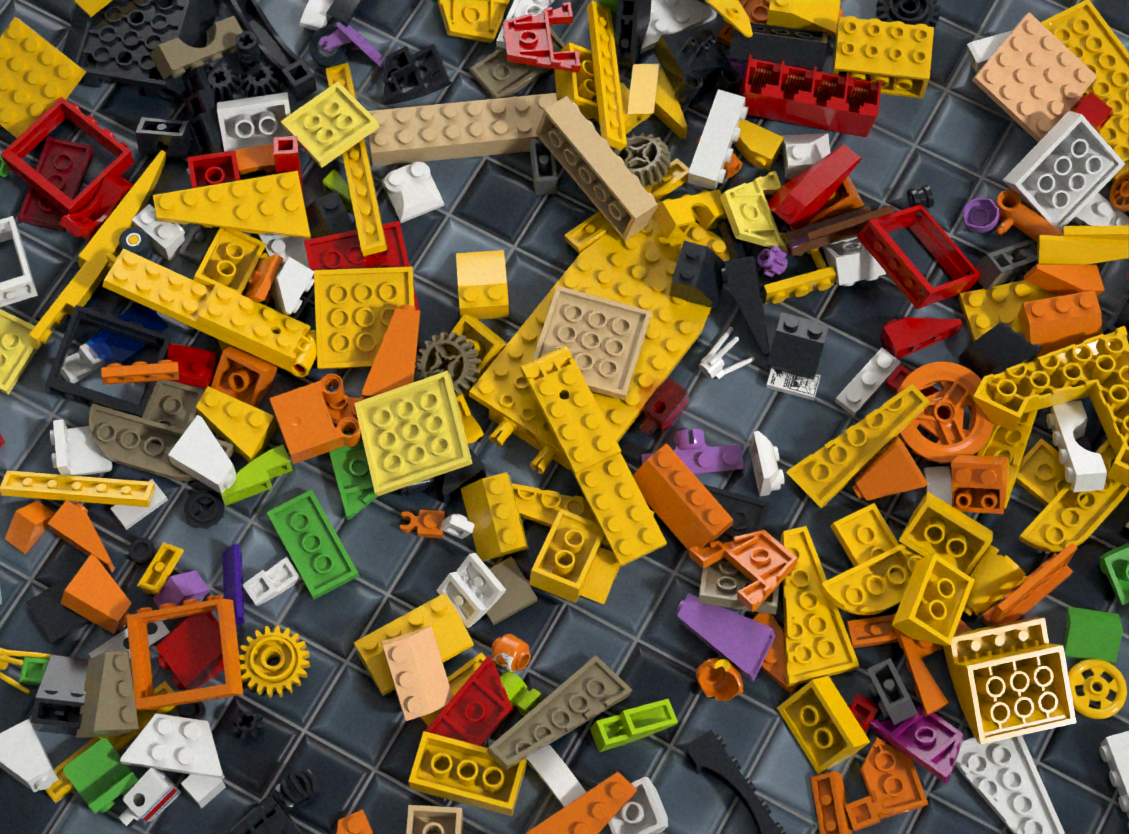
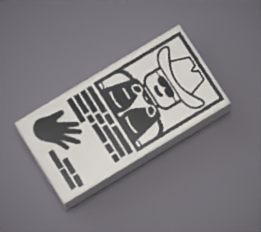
M771 368L766 388L814 401L821 375L816 374L815 379L812 380Z

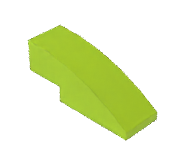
M284 444L255 458L236 474L233 485L229 489L226 488L221 494L225 506L272 489L270 479L293 471Z
M669 699L624 710L620 715L598 720L590 727V731L598 751L602 752L660 732L676 725L678 721Z

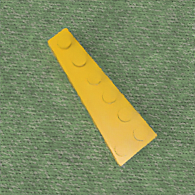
M1038 410L1024 413L1014 432L994 423L988 441L977 454V456L1008 457L1009 482L1004 509L1007 507Z
M512 483L519 513L523 518L551 528L559 510L563 509L598 523L584 497H571L561 495L555 491L540 490L539 488ZM604 536L601 546L611 549Z

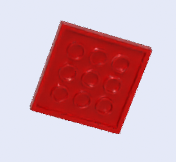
M400 221L382 224L387 250L363 256L357 230L305 240L304 245L309 268L314 271L410 267ZM414 289V306L416 307L415 310L419 311V306Z

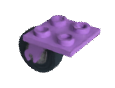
M339 22L336 26H325L318 29L311 37L309 43L310 55L321 67L330 68L344 64L351 52L358 49L363 50L382 69L385 66L379 60L382 55L350 25L345 28Z

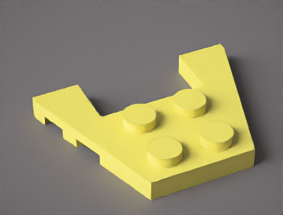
M772 171L764 177L760 176L748 184L744 183L727 190L720 198L736 239L769 248L774 245L782 249L783 252L788 253L782 236L784 233L778 232L765 195H774L781 187L776 171Z

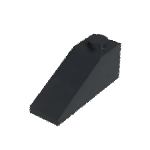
M618 0L615 48L617 65L619 67L633 68V65L637 64L650 23L652 0Z

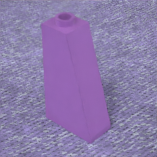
M688 593L686 599L682 600L677 608V617L681 624L719 656L729 660L748 680L754 682L776 637L773 629L723 607L698 603L699 597Z

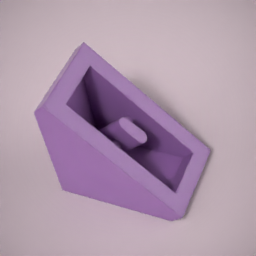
M195 570L170 576L159 594L153 597V601L158 608L159 605L175 603L176 607L183 605L184 600L200 599L208 594L210 590Z

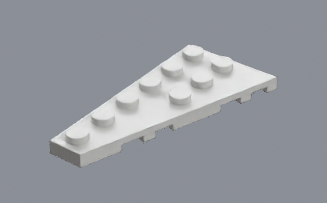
M1022 735L985 744H978L975 737L963 741L955 766L1013 834H1065Z

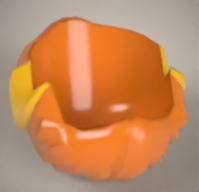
M712 658L704 661L697 668L696 679L706 697H714L717 701H728L736 695L743 693V682L740 672L729 660Z

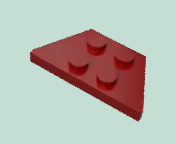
M490 656L486 657L425 732L481 747L513 710L494 660Z

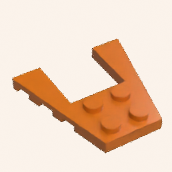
M896 613L893 614L892 617H891L892 623H893V621H894V618H895V616H896ZM960 619L955 634L971 631ZM894 627L900 648H903L907 659L905 663L908 672L911 671L915 683L914 689L917 698H920L923 707V716L926 717L949 703L922 661L924 658L944 649L943 645L912 639Z

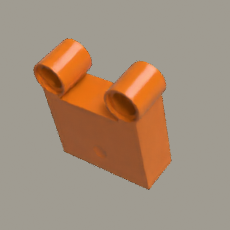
M327 374L321 381L269 398L293 464L344 446L354 447L361 441L360 426L356 419L345 417L338 422L335 428L325 401L330 404H337L343 400L345 395L343 381L337 374ZM331 386L338 387L334 392L327 391ZM347 429L355 430L352 435L343 434Z

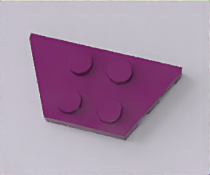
M922 706L915 708L918 714L895 725L891 719L880 723L878 719L870 722V729L945 784L949 782L963 743V733L935 713L924 717Z

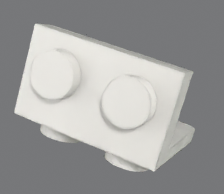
M63 419L53 421L54 430H50L51 444L55 445L56 453H52V463L54 468H58L61 475L82 476L112 470V460L107 458L98 449L89 426L68 429Z

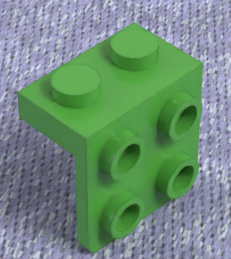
M106 738L98 740L63 768L65 775L87 802L94 814L98 811L101 813L106 812L115 804L113 800L120 794L124 797L134 787L135 783L139 781L130 768L120 762V755Z

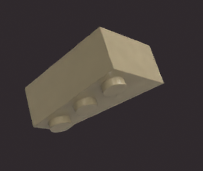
M106 651L89 659L84 691H86L85 702L80 710L82 721L80 729L77 730L76 738L123 736L138 730L129 651Z

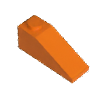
M1036 264L1024 275L1025 281L1058 296L1095 290L1098 297L1105 291L1097 265Z
M66 500L47 523L51 531L88 557L93 554L104 568L113 572L115 567L87 515L88 510L78 502L73 504Z

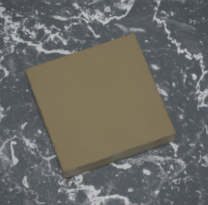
M512 556L489 569L506 589L500 599L486 612L493 626L537 602L535 593Z

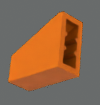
M93 554L89 556L64 590L61 599L62 605L112 634H115L119 627L124 628L127 624L126 615H131L128 612L132 603Z

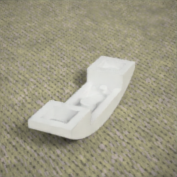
M550 745L545 746L526 758L527 763L533 770L535 769L563 808L586 793L579 781Z

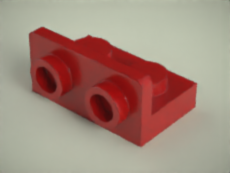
M172 342L169 343L166 360L178 362L179 380L169 381L206 389L216 373L217 353Z

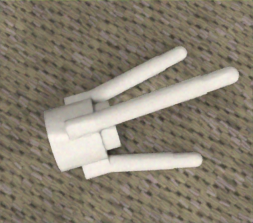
M733 327L728 328L699 364V368L709 379L716 377L719 380L725 374L755 360L754 357H750L728 368H722L725 363L721 357L733 347L739 338L735 337L717 354L715 353L729 337Z

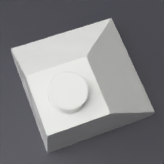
M828 133L781 135L784 137L782 154L785 179H793L830 154Z

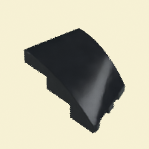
M434 44L415 54L406 45L386 56V72L383 76L384 93L381 97V102L383 105L406 102L431 94L452 84L439 51Z
M1001 322L972 343L959 356V359L966 368L974 372L982 380L983 377L990 374L996 375L1005 372L1007 368L1030 362L1041 351L1042 347L1039 344H1032L1025 340L1023 334L1015 332L1010 326Z

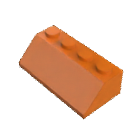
M667 443L649 457L634 473L633 478L646 503L655 511L688 551L689 548L698 546L699 549L706 548L733 525V518Z

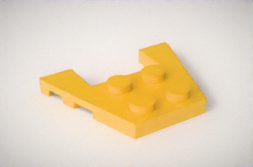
M510 0L437 1L447 35L492 43Z

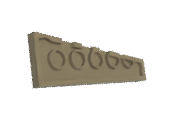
M595 655L489 746L487 753L506 771L624 700L631 694L632 689Z

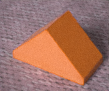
M38 500L16 510L5 541L23 554H26L49 527L47 523L55 515V512Z

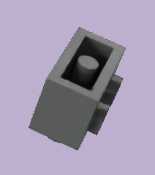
M891 658L867 669L872 679L868 685L874 697L880 695L882 702L878 703L885 718L890 716L895 725L918 714Z

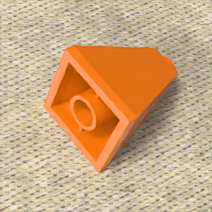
M897 435L854 479L856 484L852 488L859 499L865 497L867 501L927 486L928 482Z

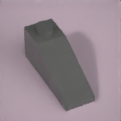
M1030 239L986 254L975 267L982 275L977 280L978 283L985 290H988L994 286L1004 284L1038 264L1037 245Z

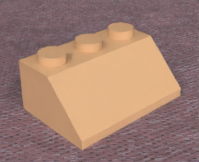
M431 626L381 641L405 721L430 714L449 703L453 696Z

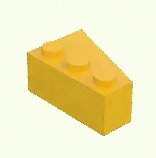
M209 386L196 406L198 415L202 417L206 425L220 438L234 444V451L237 454L239 453L248 464L263 454L277 429L274 415Z

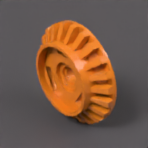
M952 362L929 363L910 373L899 386L897 394L911 384L919 391L935 384H939L942 390L926 397L931 404L900 433L902 442L912 449L911 452L915 455H920L929 462H938V464L951 463L957 455L976 454L986 444L994 427V423L989 420L973 400V396L982 380L968 368ZM941 406L949 410L950 415L946 420L939 418L937 414V409ZM964 406H968L970 412L968 430L962 429ZM917 426L923 427L935 436L938 441L934 443L925 438L919 432Z

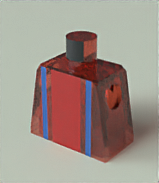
M667 377L645 405L643 410L646 419L639 426V429L649 437L657 428L665 432L690 405L688 391L670 377Z

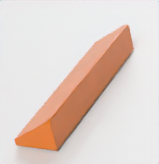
M832 771L810 777L820 834H852L850 819L845 807L847 800L842 774Z

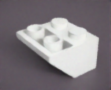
M290 256L283 259L270 287L276 311L285 315L297 312L302 303L300 297L304 291L308 292L313 285L314 279L312 276L315 273Z

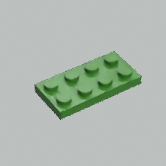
M312 489L266 512L313 600L359 577L358 571Z

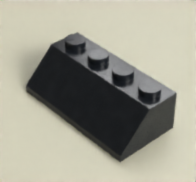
M750 22L753 35L752 37H746L735 27L733 28L729 58H734L735 62L747 63L750 54L752 55L751 59L781 64L784 61V65L808 70H814V67H817V70L823 71L827 47V32Z

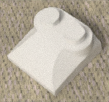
M414 162L391 171L381 180L382 186L400 223L444 206L442 197L431 176L430 168L423 162Z
M755 431L753 432L749 451L759 496L770 495L771 491L780 490L781 484H784V474L782 469L778 470L779 452L777 446L773 447L772 443L762 433Z
M643 777L631 783L638 790L608 822L612 834H659L668 827L667 814L658 792L650 779Z

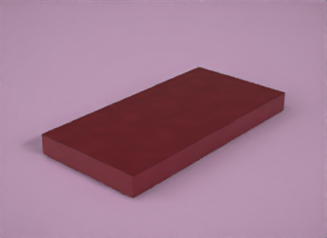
M47 136L35 170L70 199L74 200L80 192L94 148L93 146ZM29 185L17 218L18 221L56 231H66V228L60 225L62 217L66 214Z

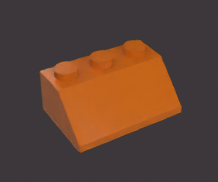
M1095 290L1023 302L1018 313L1021 329L1025 336L1024 339L1032 344H1039L1042 347L1041 351L1034 358L1073 344H1081L1084 340L1102 334V315Z

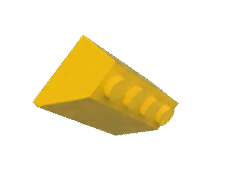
M445 593L354 642L360 660L383 696L395 690L381 641L431 626L442 663L474 646L457 610Z

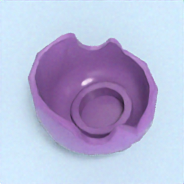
M976 198L970 200L964 207L963 221L968 229L981 234L989 232L998 223L1000 216L999 207L995 205L992 199Z

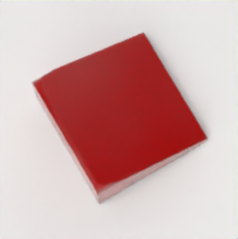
M858 693L850 704L849 709L863 731H866L880 707L875 702Z

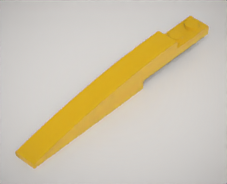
M160 151L79 254V267L81 269L29 334L31 346L39 349L43 343L47 344L53 336L55 327L57 325L61 326L68 314L72 316L76 305L84 307L109 271L107 267L109 262L106 254L111 252L115 257L120 254L119 238L126 229L134 227L132 219L146 207L164 168L166 152Z

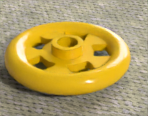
M1086 659L1075 664L1068 672L1073 706L1081 715L1091 719H1105L1115 715L1123 707L1127 697L1126 682L1121 672L1111 663L1101 659ZM1090 669L1094 676H1090L1085 680L1081 673ZM1103 672H1106L1113 679L1110 683H1107L1104 678L1100 677ZM1093 684L1099 685L1100 688H1101V691H1099V692L1095 691V690L1093 689L1092 685H1093ZM1082 685L1085 696H1077L1075 686ZM1109 690L1116 693L1113 702L1106 699ZM1089 700L1094 702L1100 701V709L1089 707Z

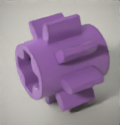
M772 245L771 250L763 249L758 256L757 261L760 265L758 269L769 277H773L774 273L780 275L785 271L788 264L787 258H785L787 253L782 252V249Z

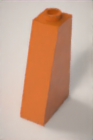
M401 305V309L395 308L363 387L362 396L373 397L414 382L420 311L415 310V306Z

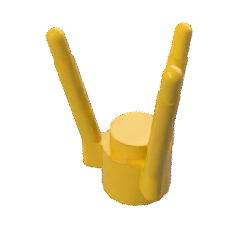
M0 648V670H5L8 663L23 665L22 660L9 656L50 659L51 654ZM0 672V679L18 690L30 694L31 691Z

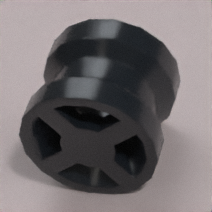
M922 185L917 190L914 188L908 189L907 198L910 208L920 204L927 209L934 206V197L929 185Z

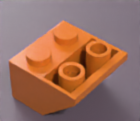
M957 455L951 462L952 507L960 512L1003 514L1009 482L1008 457Z

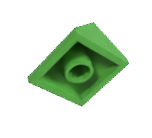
M1067 607L1064 636L1065 657L1082 660L1101 659L1115 664L1123 633L1119 614Z

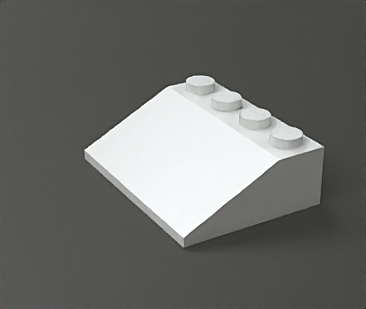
M1068 111L1003 181L1011 190L1020 195L1021 200L1028 207L1062 231L1063 227L1089 203L1125 163L1082 114Z

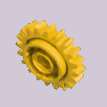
M279 625L276 626L273 633L266 626L264 635L256 630L257 638L255 640L247 637L250 646L241 645L240 647L245 654L239 655L240 662L244 663L240 665L241 673H244L241 676L243 682L249 681L248 688L250 690L257 687L259 696L265 690H267L269 698L273 696L274 691H277L278 695L282 697L283 689L293 693L291 685L295 684L300 687L301 682L298 677L307 678V672L303 668L310 667V662L304 660L310 657L309 651L304 650L306 648L305 641L298 643L300 639L298 633L290 637V628L281 633ZM273 657L281 659L276 666H269L267 664Z

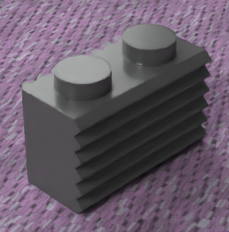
M540 139L530 140V157L534 194H556L558 192L556 158Z

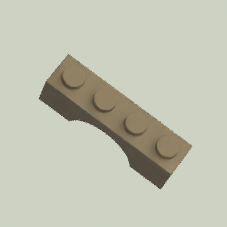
M231 16L216 22L206 31L207 43L204 48L188 46L179 38H175L158 45L150 53V56L163 79L170 76L174 79L186 73L185 70L189 68L193 70L196 67H202L205 65L204 62L207 61L215 63L227 53L229 56L236 54V37L243 31L235 16Z

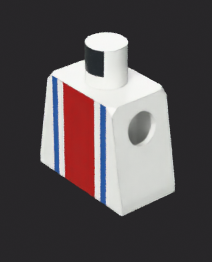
M150 768L124 796L123 801L127 804L128 808L119 816V819L128 828H131L139 819L150 822L172 803L182 791L166 774Z

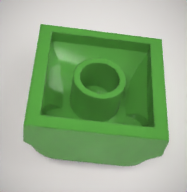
M1129 543L1100 557V569L1108 577L1115 595L1122 606L1129 603Z

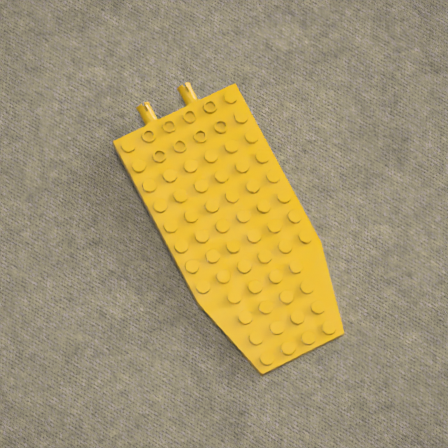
M659 200V201L656 202L658 205H657V207H656V209H655L653 215L655 214V212H656L657 209L659 208V204H660L662 201ZM652 215L647 227L626 241L623 240L615 229H612L583 250L469 391L471 398L489 409V419L499 424L489 436V440L493 444L498 441L496 446L502 447L506 439L513 433L540 451L530 463L534 471L539 468L537 473L543 474L552 460H555L571 471L520 369V366L531 362L558 285L652 311L626 400L591 391L618 443L702 333L712 308L669 296L673 275L684 240L709 247L725 262L731 260L723 238L708 229L704 230L700 224L694 222L686 235L666 239ZM561 394L560 398L566 400L568 395Z

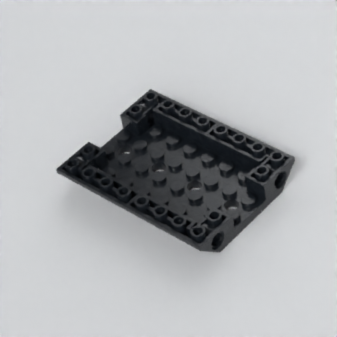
M113 0L92 17L77 5L62 53L86 71L79 81V85L101 88L104 79L143 86L146 96L185 102L184 99L190 95L183 76L192 71L191 68L185 70L186 73L173 79L170 76L163 79L150 53L158 45L175 38H179L183 43L194 48L206 47V31L215 24L221 0ZM135 17L144 18L142 22L137 24L131 22ZM124 56L132 58L128 63L119 62Z

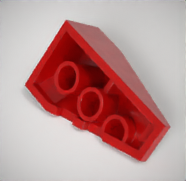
M843 144L781 186L768 201L770 210L794 230L807 226L862 158Z

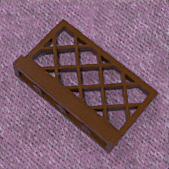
M893 205L873 212L870 206L784 233L782 236L789 257H793L856 236L869 220L894 213L895 211Z

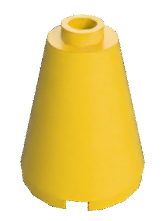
M989 545L969 576L975 581L963 610L968 616H971L972 613L978 616L1027 579V576H1024L1025 572L1007 555L1005 557L1001 554L997 555L999 549L992 545Z

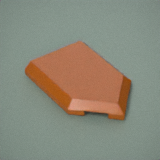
M876 737L860 771L873 802H876L880 795L889 794L891 799L885 800L883 807L885 809L890 807L896 809V812L892 815L879 814V819H885L928 805L913 760L897 748L887 744L886 741Z

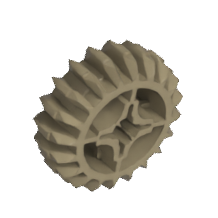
M633 133L632 137H626L627 146L622 151L610 147L617 156L623 159L628 170L638 177L644 189L648 185L653 187L654 182L661 183L662 177H666L667 170H670V152H668L665 142H662L660 137L655 138L652 134L646 137L644 133L636 136Z
M442 332L440 336L433 335L432 342L428 340L424 342L427 349H419V352L423 355L422 358H416V361L421 363V367H417L415 370L416 372H422L418 380L448 371L451 375L456 394L461 392L465 395L464 389L470 391L472 388L470 382L476 383L478 381L474 374L481 372V369L476 368V364L482 361L475 358L479 351L478 349H472L474 343L466 341V336H458L456 332H451L450 334ZM453 345L461 354L452 356L446 347ZM463 366L462 374H460V369Z

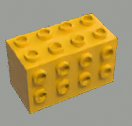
M854 16L840 17L834 41L831 74L846 77L847 73H849V78L875 83L882 80L880 94L923 99L930 79L934 27H928L925 24L909 25L900 21L882 22L874 18L864 20L857 19Z

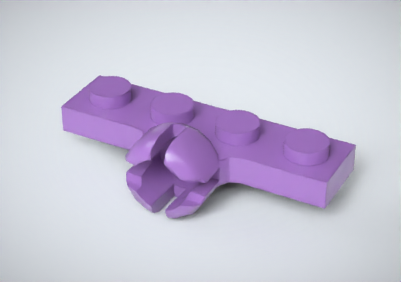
M698 428L690 430L691 444H689L687 429L680 430L674 435L675 449L673 451L693 474L744 469L741 444L709 447L705 443L704 431ZM654 453L641 454L642 465Z

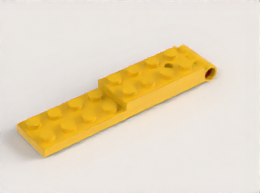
M123 249L104 279L102 287L288 370L297 377H306L317 357L316 331L310 330L311 326L261 303H256L217 283L214 289H211L128 250Z
M565 345L520 366L523 377L540 407L620 567L667 545L621 454V449L568 347ZM567 394L568 399L563 400L560 398V395Z

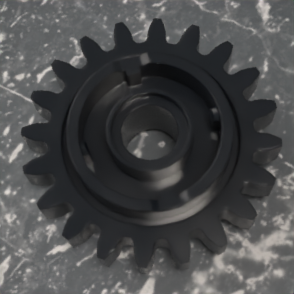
M877 0L876 16H879V20L882 22L900 21L909 25L925 24L935 29L940 17L939 11L941 6L937 5L938 0Z

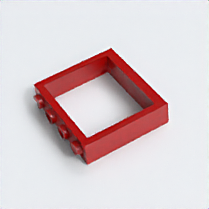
M63 97L1 153L7 168L66 215L80 212L86 208L96 196L105 176L115 174L121 176L134 164L131 154L132 150L127 147L125 142H118L110 130L99 127L97 121L91 115L85 116L75 103H69ZM65 118L69 119L116 157L74 200L70 199L22 160Z
M921 204L869 220L856 236L916 309L969 291L982 276ZM909 227L954 281L933 288L888 233Z

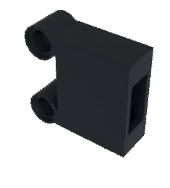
M711 29L661 35L652 50L674 88L675 97L680 102L691 103L704 82L713 81L711 88L716 95L718 90L732 93L740 81L739 73L731 66Z

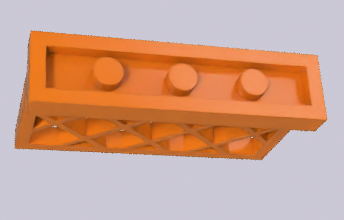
M1071 543L1058 555L1056 553L1032 572L1022 584L1006 594L987 610L980 619L988 627L1018 621L1073 573L1067 564L1078 548Z

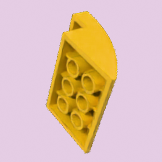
M1032 617L954 634L950 646H943L956 695L978 744L1076 723L1063 645L1049 643L1045 618Z

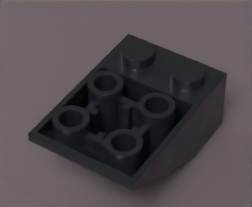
M51 655L35 697L30 721L36 731L77 735V730L80 729L82 721L80 710L81 706L84 705L86 696L84 685L89 659Z

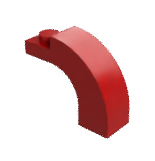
M298 136L273 137L276 174L298 171L303 196Z
M118 174L105 176L91 203L80 212L64 215L60 225L65 227L69 234L76 237L81 236L89 242L134 185Z

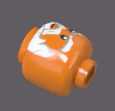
M505 634L502 637H498L491 647L494 662L511 672L523 670L531 658L529 645L513 634Z

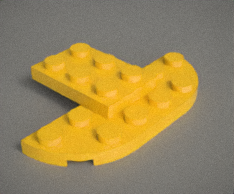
M1041 438L1022 459L1015 482L1046 507L1018 539L1032 548L1047 552H1061L1071 543L1077 547L1085 542L1126 496L1129 487L1108 478L1106 475L1104 490L1073 492L1070 482L1067 483L1065 479V466L1060 464L1059 452ZM1107 439L1095 453L1101 454L1108 475L1116 455Z
M875 503L834 522L830 527L854 565V568L821 583L818 587L825 597L837 607L859 615L878 614L900 604L917 560L924 558V556L903 543L899 545Z

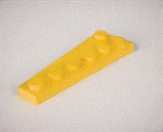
M911 384L885 402L879 409L872 411L866 418L856 425L849 427L843 434L826 443L824 447L800 461L786 473L822 509L931 402Z

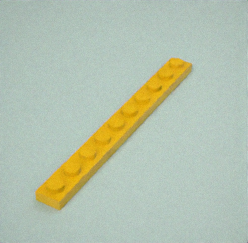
M344 63L326 68L329 87L339 82L356 99L349 64ZM364 138L342 153L361 251L363 256L386 251L387 245Z

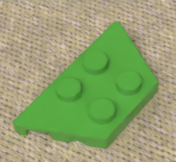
M346 432L345 435H352L353 433ZM362 436L361 441L354 447L344 446L329 452L347 520L353 518L378 497L374 491Z

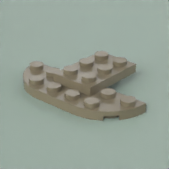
M169 380L157 381L142 418L92 404L89 413V428L98 449L107 458L123 466L177 481L197 480L172 465L168 454L198 415L196 406L205 390ZM216 439L228 458H230L235 449L234 444Z

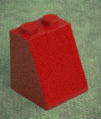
M211 612L189 616L156 647L159 656L156 658L164 670L169 668L174 674L171 680L179 691L183 688L185 691L198 689L224 670L220 626Z

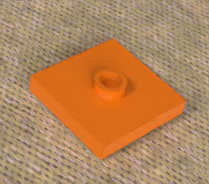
M274 254L258 261L242 295L256 303L264 301L283 262V257Z

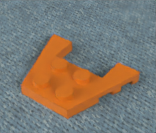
M765 530L733 537V541L723 544L720 541L711 542L710 547L699 549L698 546L689 548V557L703 569L722 558H726L753 582L739 590L737 599L752 612L764 602L797 565V557Z

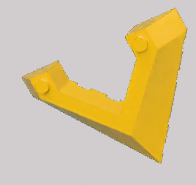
M1125 326L1117 328L1115 332L1106 335L1101 334L1084 340L1081 344H1073L1037 357V360L1027 364L1021 363L1007 368L1005 372L983 377L973 396V400L991 422L1012 432L1015 431L1024 413L1090 397L1116 455V459L1107 477L1129 487V343L1126 337L1127 331Z

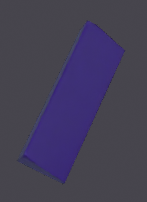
M233 544L222 554L224 599L233 600L236 625H244L242 552L238 544Z

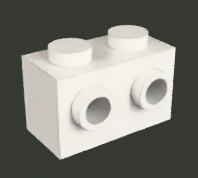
M148 204L132 219L133 226L143 229L148 235L151 246L170 262L179 254L185 241V232L177 223L172 224L158 221L155 208Z

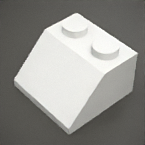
M856 236L822 247L828 267L833 266L835 269V281L839 285L851 286L856 281L875 280L878 276L886 274L885 270Z

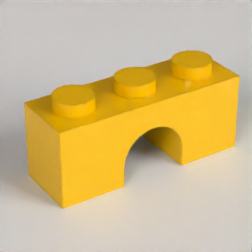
M719 189L714 191L705 190L691 196L687 194L673 200L666 199L659 204V208L653 215L666 239L686 235L695 220L700 223L704 230L717 228V223L722 219H728L720 198L722 193Z

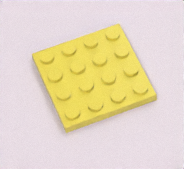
M448 371L354 403L374 491L378 496L473 464L451 375Z

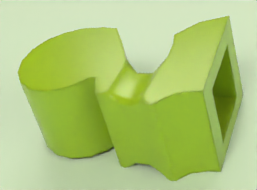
M509 670L502 674L501 680L512 707H516L522 716L527 715L543 701L541 693L536 689H532L529 692L526 684L517 674Z

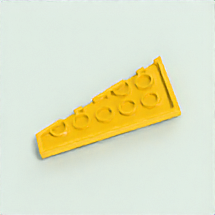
M298 171L153 195L157 220L161 222L184 225L191 223L208 228L215 226L232 231L263 235L270 233L278 234L280 237L289 238V236L302 237L303 240L311 239Z

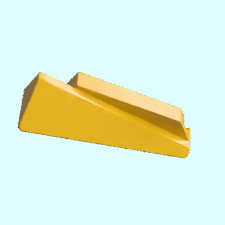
M1129 225L1064 226L1061 236L1039 235L1037 244L1038 264L1087 265L1129 258Z

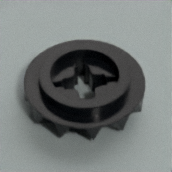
M200 490L190 495L186 500L184 514L188 523L194 527L208 529L213 525L217 526L221 518H224L225 505L222 498L216 492ZM199 503L202 506L204 505V507L211 506L209 508L210 516L205 513L199 514L201 512Z

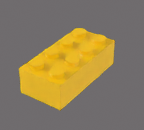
M424 731L409 778V786L411 790L512 817L526 769V758L505 771L487 753L488 748Z

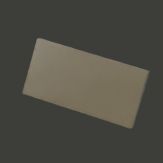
M550 28L553 52H559L566 45ZM502 47L469 68L470 74L492 99L508 98L551 70V68L508 62L506 49Z

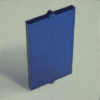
M138 302L119 316L120 320L129 323L131 321L138 322L144 328L150 330L158 329L161 330V333L168 328V324L157 315V311ZM101 330L86 342L89 348L98 355V359H103L108 365L113 363L122 365L146 346L145 343Z

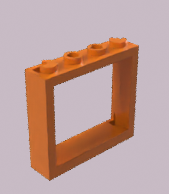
M223 595L208 596L207 601L199 602V599L184 600L181 606L175 607V603L159 605V610L152 611L150 607L140 608L136 614L126 615L136 710H153L243 695L233 600L223 599ZM218 611L226 684L154 696L147 623Z

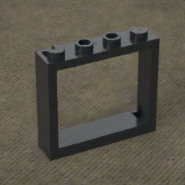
M76 305L45 383V392L88 407L96 404L142 418L157 381L147 382L140 404L137 405L59 379L60 373L80 323L160 349L154 364L165 360L171 337L162 334L161 330L144 328L138 322L131 321L129 323L120 320L114 314L107 313L105 315L96 312L93 307L89 306L88 309Z

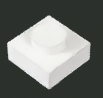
M452 514L442 520L440 530L463 539L472 534L475 524L467 521V518L463 515Z

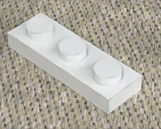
M881 348L836 397L835 402L854 417L888 380L901 362L884 348Z

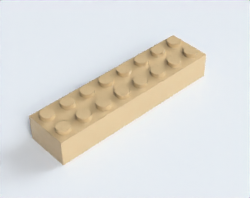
M556 93L368 111L378 121L380 126L369 134L373 167L530 151V140L539 139L535 133L544 109L557 102Z

